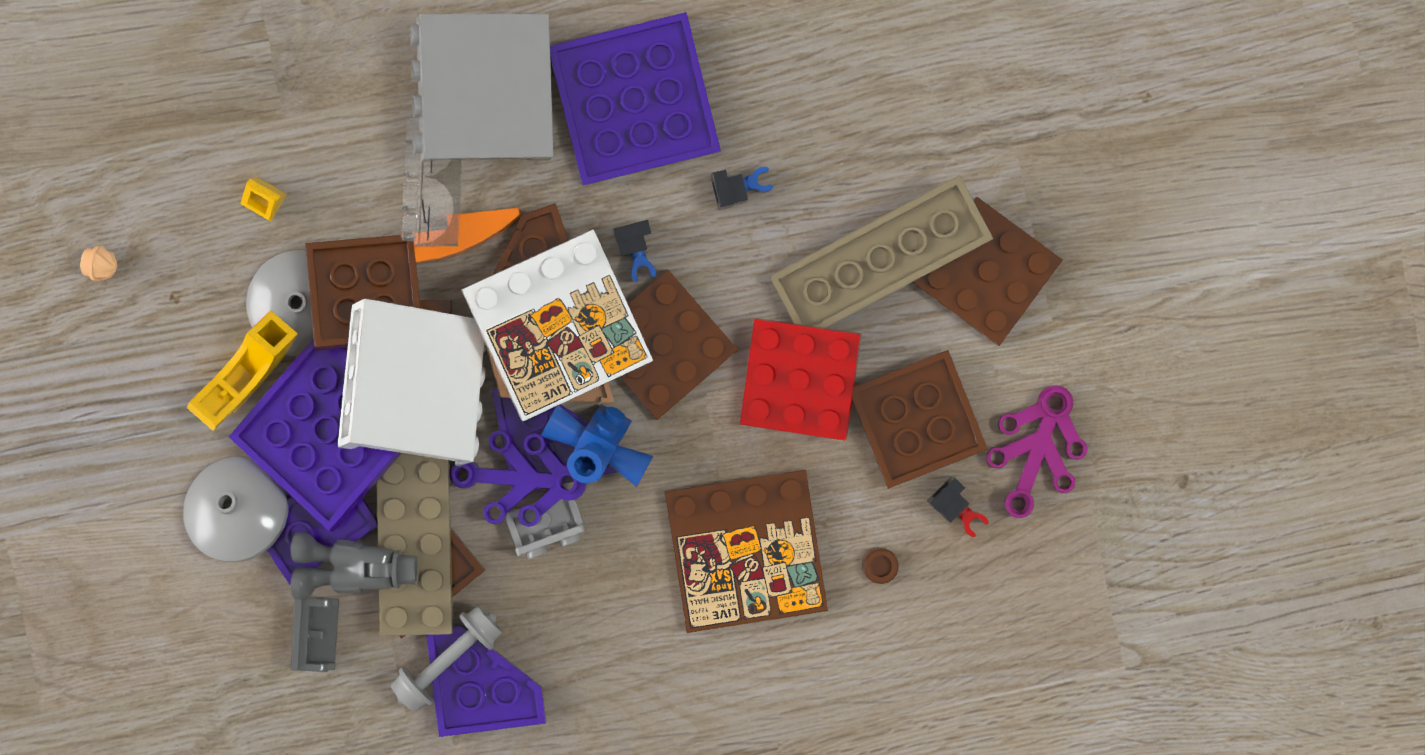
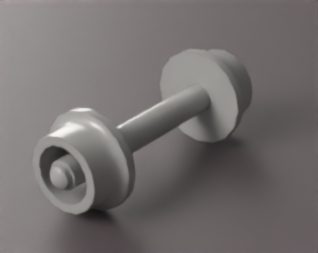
M479 605L469 613L462 612L459 614V617L468 630L427 668L415 677L406 668L401 667L399 669V677L390 685L397 696L398 704L406 705L413 712H417L426 704L432 705L434 699L426 687L477 640L489 650L494 649L495 640L503 633L500 626L496 623V614L487 613Z

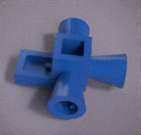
M602 404L587 427L583 426L562 407L557 405L541 437L575 447L573 453L568 458L567 468L570 475L581 483H592L596 480L599 482L609 464L637 488L653 458V455L619 445L632 420L626 418L625 414L619 409L606 407Z

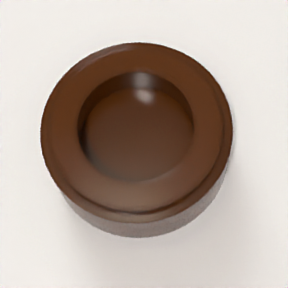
M877 547L865 554L862 561V570L870 581L877 584H885L893 580L898 573L899 563L897 557L890 550Z

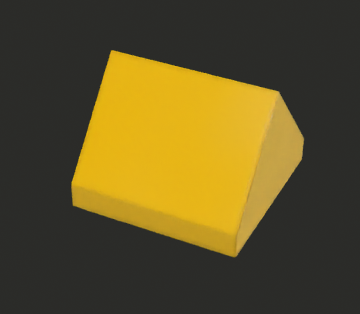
M256 176L247 181L240 204L271 221L287 194Z

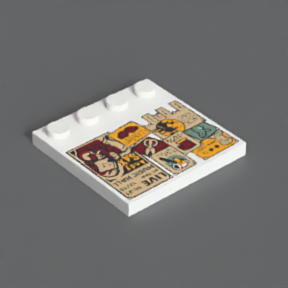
M594 230L461 289L521 421L534 417L653 361Z

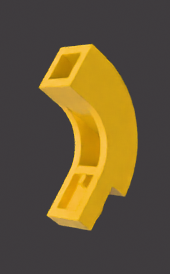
M270 310L246 334L242 345L226 366L188 403L187 409L214 431L233 412L235 413L262 385L286 355L298 333Z

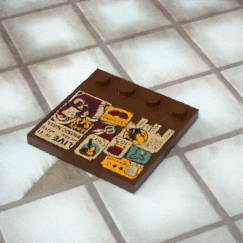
M806 470L665 491L687 633L828 611Z

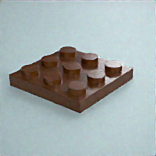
M976 197L974 202L994 239L920 277L913 284L994 344L1000 346L1063 259L980 198Z
M413 234L305 243L315 351L348 348L352 305L363 299L421 309Z
M667 269L628 303L653 361L620 376V378L654 417L659 420L737 352L738 349Z
M949 350L854 387L852 401L887 489L988 450Z

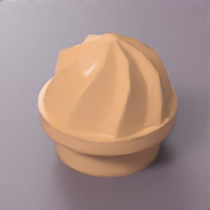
M104 246L85 249L80 262L81 272L84 276L90 277L92 281L99 282L111 278L117 269V260L114 253L106 250Z

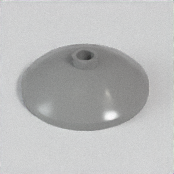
M306 250L287 251L274 256L264 263L254 275L249 285L246 299L247 315L252 328L271 310L298 333L292 346L286 353V355L295 357L314 338ZM294 296L302 298L303 303L299 309L291 307L290 301Z
M235 456L214 462L195 478L187 492L183 508L187 534L200 551L218 561L235 563L253 559L267 551L282 533L288 516L287 491L250 457ZM231 498L232 505L228 509H224L223 503Z

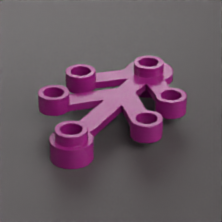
M1049 386L1039 394L1037 404L1016 414H1004L998 421V428L1006 435H1013L1019 431L1020 426L1041 417L1042 419L1037 432L1005 447H993L986 454V462L992 468H1002L1009 460L1030 451L1016 490L1009 492L1004 500L1005 510L1015 518L1027 517L1033 511L1034 499L1030 493L1043 457H1045L1054 476L1052 483L1055 490L1061 493H1068L1075 487V478L1071 473L1067 472L1051 437L1056 423L1067 442L1065 445L1066 455L1071 459L1079 460L1087 454V444L1079 438L1069 416L1073 409V397L1062 386ZM1053 396L1061 400V406L1057 410H1052L1049 407V400ZM1008 417L1013 418L1016 423L1012 431H1007L1003 427V421ZM1074 442H1079L1082 445V452L1078 456H1074L1070 452V446ZM994 451H1000L1003 454V461L998 465L991 461V454ZM1063 475L1070 479V485L1066 489H1061L1058 486V479ZM1015 497H1022L1024 499L1025 505L1021 510H1015L1012 507V501Z

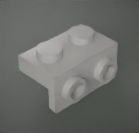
M561 499L542 515L541 522L535 526L527 527L520 522L518 515L521 508L507 513L506 517L516 546L517 556L525 553L527 559L547 553L546 545L559 541L561 547L580 541L579 533L586 531L576 499L570 501ZM528 509L525 513V518L528 522L532 523L536 519V513L532 509Z

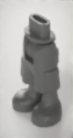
M296 532L293 536L291 557L295 563L323 561L331 562L335 567L334 569H322L312 566L297 567L291 577V594L294 599H307L316 588L324 585H331L334 591L339 594H357L364 590L401 588L402 584H417L418 557L403 555L402 550L394 552L388 548L367 546L365 543L349 540H337L332 547L318 543L307 532Z

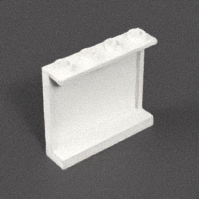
M363 299L353 304L338 447L353 449L361 446L455 461L456 466L473 462L479 449L476 427L482 414V403L479 401L480 387L485 380V368L482 366L483 353L486 350L484 338L475 319Z

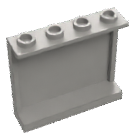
M419 14L416 24L410 25L411 46H417V60H412L411 77L412 82H418V96H413L412 110L413 117L419 118L420 132H414L413 143L414 153H420V161L468 159H534V161H548L553 158L549 14Z

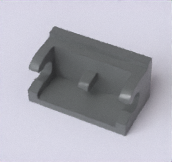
M308 597L304 600L295 599L291 670L315 672L335 670L339 598Z

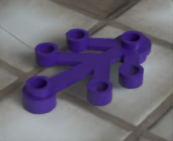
M504 430L493 432L489 437V445L492 450L501 452L516 471L479 468L478 464L474 461L461 466H456L454 463L450 469V479L459 488H471L477 483L515 485L498 502L489 503L484 508V517L492 524L503 522L507 517V513L536 487L551 488L534 505H526L519 511L518 517L524 526H535L541 522L542 515L561 499L570 501L582 496L586 490L587 483H581L570 475L567 465H564L548 447L547 439L541 437L542 434L540 433L529 434L524 440V448L529 454L538 455L552 474L538 473L513 444L510 433ZM500 434L506 438V445L503 448H499L495 442L496 437ZM534 437L539 438L541 441V447L537 451L533 450L530 446V442ZM462 467L466 468L469 472V476L465 481L458 477V471ZM566 476L572 477L574 481L573 487L569 490L562 483ZM493 506H497L501 510V516L497 520L493 519L490 515V510ZM528 509H532L536 513V519L532 523L528 522L525 518V513Z

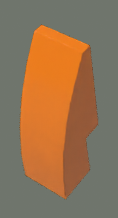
M519 208L448 215V230L429 232L428 240L427 232L413 234L416 263L425 264L445 260L486 244L517 222L521 217V210Z

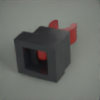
M951 476L927 502L950 523L958 517L963 522L964 531L971 537H976V534L970 529V522L978 518L987 525L989 523L988 519L983 514L973 512L968 507L969 503L960 495L965 487L955 477Z

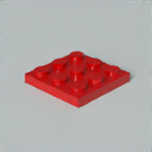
M755 318L740 425L843 441L847 440L862 333Z

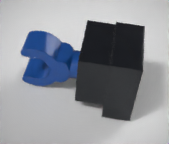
M760 167L752 175L742 177V174L728 177L726 169L713 172L710 178L718 210L746 203L748 201L746 191L756 190L760 193L771 191L773 185L761 186L757 181L758 175L767 173L769 168Z
M648 220L614 228L621 256L628 254L632 256L634 265L631 269V277L633 281H638L636 271L640 266H647L651 277H655V268L647 260L645 253L647 246L644 236L652 234Z

